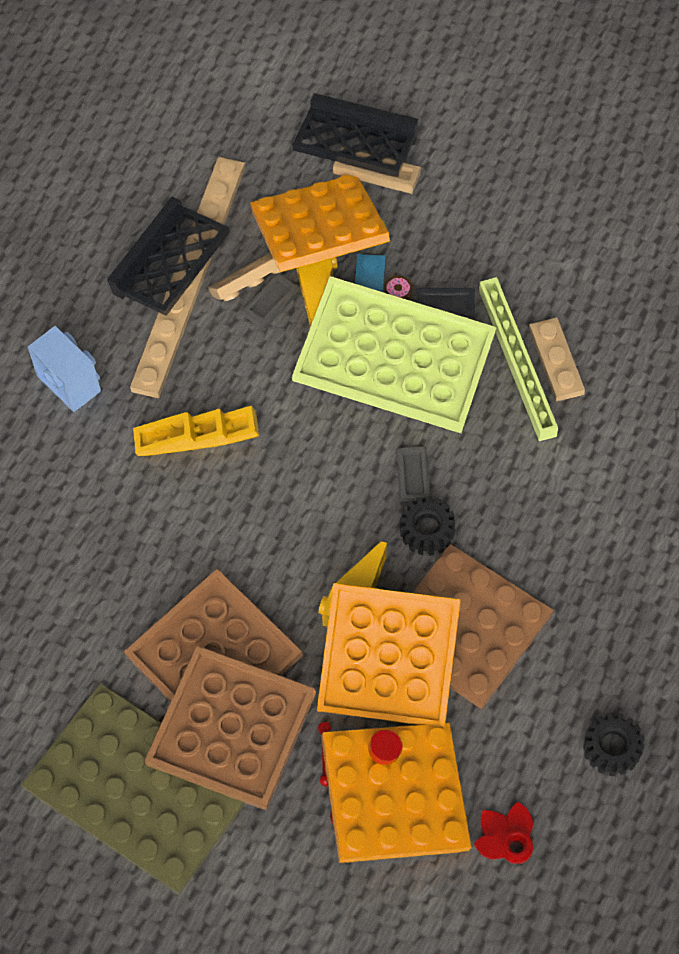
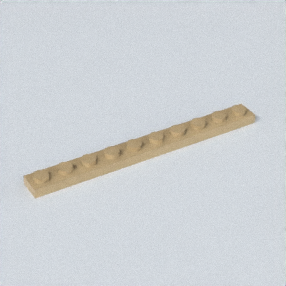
M218 157L197 213L219 223H225L245 170V162ZM209 230L201 234L203 240L214 238L218 232ZM198 234L188 236L185 245L199 242ZM202 250L185 253L187 261L198 259L202 254ZM182 254L177 264L183 263ZM211 258L168 315L165 316L158 313L131 383V392L155 398L160 397ZM186 271L174 273L171 282L182 280L186 275ZM169 291L166 292L162 304L169 298Z

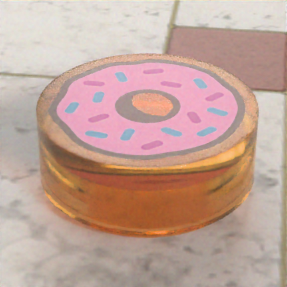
M397 275L390 277L385 282L384 293L406 300L411 299L413 286L408 278Z

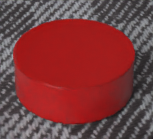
M390 730L378 731L369 742V755L378 764L390 765L399 758L403 748L402 741L396 733Z

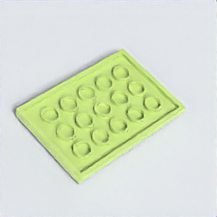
M330 276L293 372L292 381L462 433L497 327Z

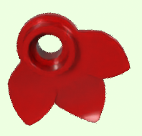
M517 802L511 808L508 816L490 810H483L481 813V829L485 836L474 842L477 851L483 857L491 860L504 858L513 864L526 862L533 853V841L530 838L534 823L529 811L520 802ZM513 843H519L522 845L523 850L515 853L511 850L510 846Z

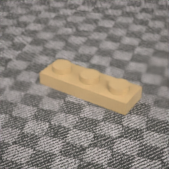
M364 152L355 153L357 157L361 158L370 156V154ZM386 158L382 160L385 164L393 166L396 164V161ZM336 161L333 165V174L341 176L352 175L359 177L360 181L410 194L413 193L421 173V167L404 163L398 177Z
M270 252L212 284L208 289L214 298L228 301L237 297L239 290L244 287H254L264 281V276L271 272L272 274L280 272Z
M558 318L529 324V331L556 402L584 395L583 383Z

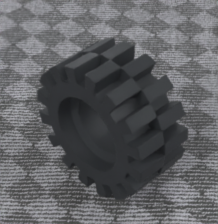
M426 496V502H422L421 497L416 498L415 505L409 502L407 510L403 509L402 517H400V536L403 537L402 541L405 545L409 544V550L414 552L417 549L419 555H424V551H429V556L434 555L435 550L441 553L444 551V546L448 547L451 544V539H454L455 515L453 511H450V506L447 503L442 506V500L439 498L436 499L435 503L431 502L432 497ZM422 518H432L438 522L439 530L435 534L424 535L419 533L415 526Z
M607 713L606 718L600 715L596 718L595 723L591 722L586 732L583 749H585L584 755L586 760L590 759V765L593 768L597 766L599 768L598 772L602 774L607 771L610 772L609 776H615L618 772H620V775H624L627 770L630 769L632 771L641 758L644 749V735H640L641 728L638 724L635 727L633 726L634 720L629 717L627 721L623 719L624 714L618 713L617 717H613V713ZM609 734L619 735L626 743V750L620 755H610L603 750L601 740Z

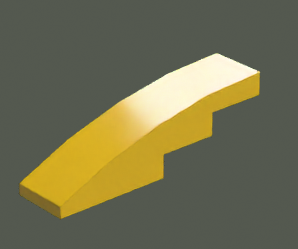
M252 405L228 413H223L221 409H216L193 417L188 412H184L133 428L137 456L216 447L259 436L256 410Z

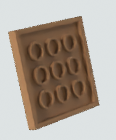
M451 544L412 592L413 594L461 600L450 689L480 709L484 708L553 615V609Z
M218 569L211 573L124 651L126 657L170 702L174 697L196 646L282 676L303 656L302 651Z
M196 646L146 756L145 764L267 811L316 695V689Z

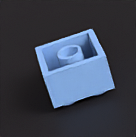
M54 326L28 346L37 377L73 412L101 392L98 382L100 376L94 367L96 364L95 359L87 350L82 352L68 332L63 334Z

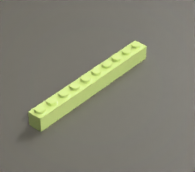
M497 277L481 281L479 293L492 325L497 327L495 333L538 440L543 441L557 437V423Z

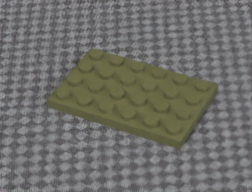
M100 683L21 786L30 794L180 895L243 808L245 802L147 766L145 759L161 723Z

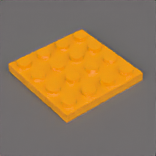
M343 175L338 179L317 182L309 187L298 190L292 189L283 194L263 197L258 201L250 202L253 216L279 272L390 242L389 232L359 177Z
M333 583L317 711L417 725L432 724L435 727L445 728L461 600Z
M445 723V728L426 724L323 732L321 740L339 863L456 853L471 849L450 723ZM381 730H390L396 733L402 741V752L397 761L390 765L376 763L368 752V745L372 736Z

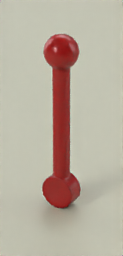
M321 722L318 726L319 733L322 735L323 732H331V725L328 722ZM322 747V776L319 781L322 786L327 787L328 782Z

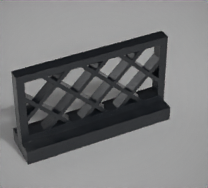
M314 93L310 100V109L292 144V150L398 177L411 146H414L416 142L419 119ZM312 121H317L325 124L315 128L312 124ZM341 127L352 131L341 134L337 128ZM332 131L335 137L323 140L320 134ZM364 134L377 136V138L367 141ZM315 137L318 142L312 145L302 143L303 140ZM358 137V139L361 141L360 144L350 147L349 144L346 142L347 140ZM393 140L405 144L393 147L390 141ZM340 143L344 148L340 151H333L329 147ZM384 143L388 150L376 153L372 148ZM367 150L370 156L361 158L357 157L355 153ZM391 156L396 160L395 166L382 162L383 159Z
M171 197L108 277L107 281L113 295L122 300L124 297H127L167 316L230 233L229 227L183 207L181 200ZM186 218L195 221L196 226L180 230V225ZM209 230L218 232L214 238L203 240L201 234ZM198 234L199 242L183 245V237ZM179 239L180 247L164 251V246L168 241ZM202 250V254L198 259L187 261L185 253ZM182 254L183 263L172 266L167 265L166 258ZM163 261L164 268L148 272V267L152 262ZM183 270L186 271V275L182 280L171 282L169 274ZM166 275L167 284L151 287L150 279ZM146 281L148 289L138 292L131 290L136 283ZM169 291L170 296L164 304L154 301L153 295Z

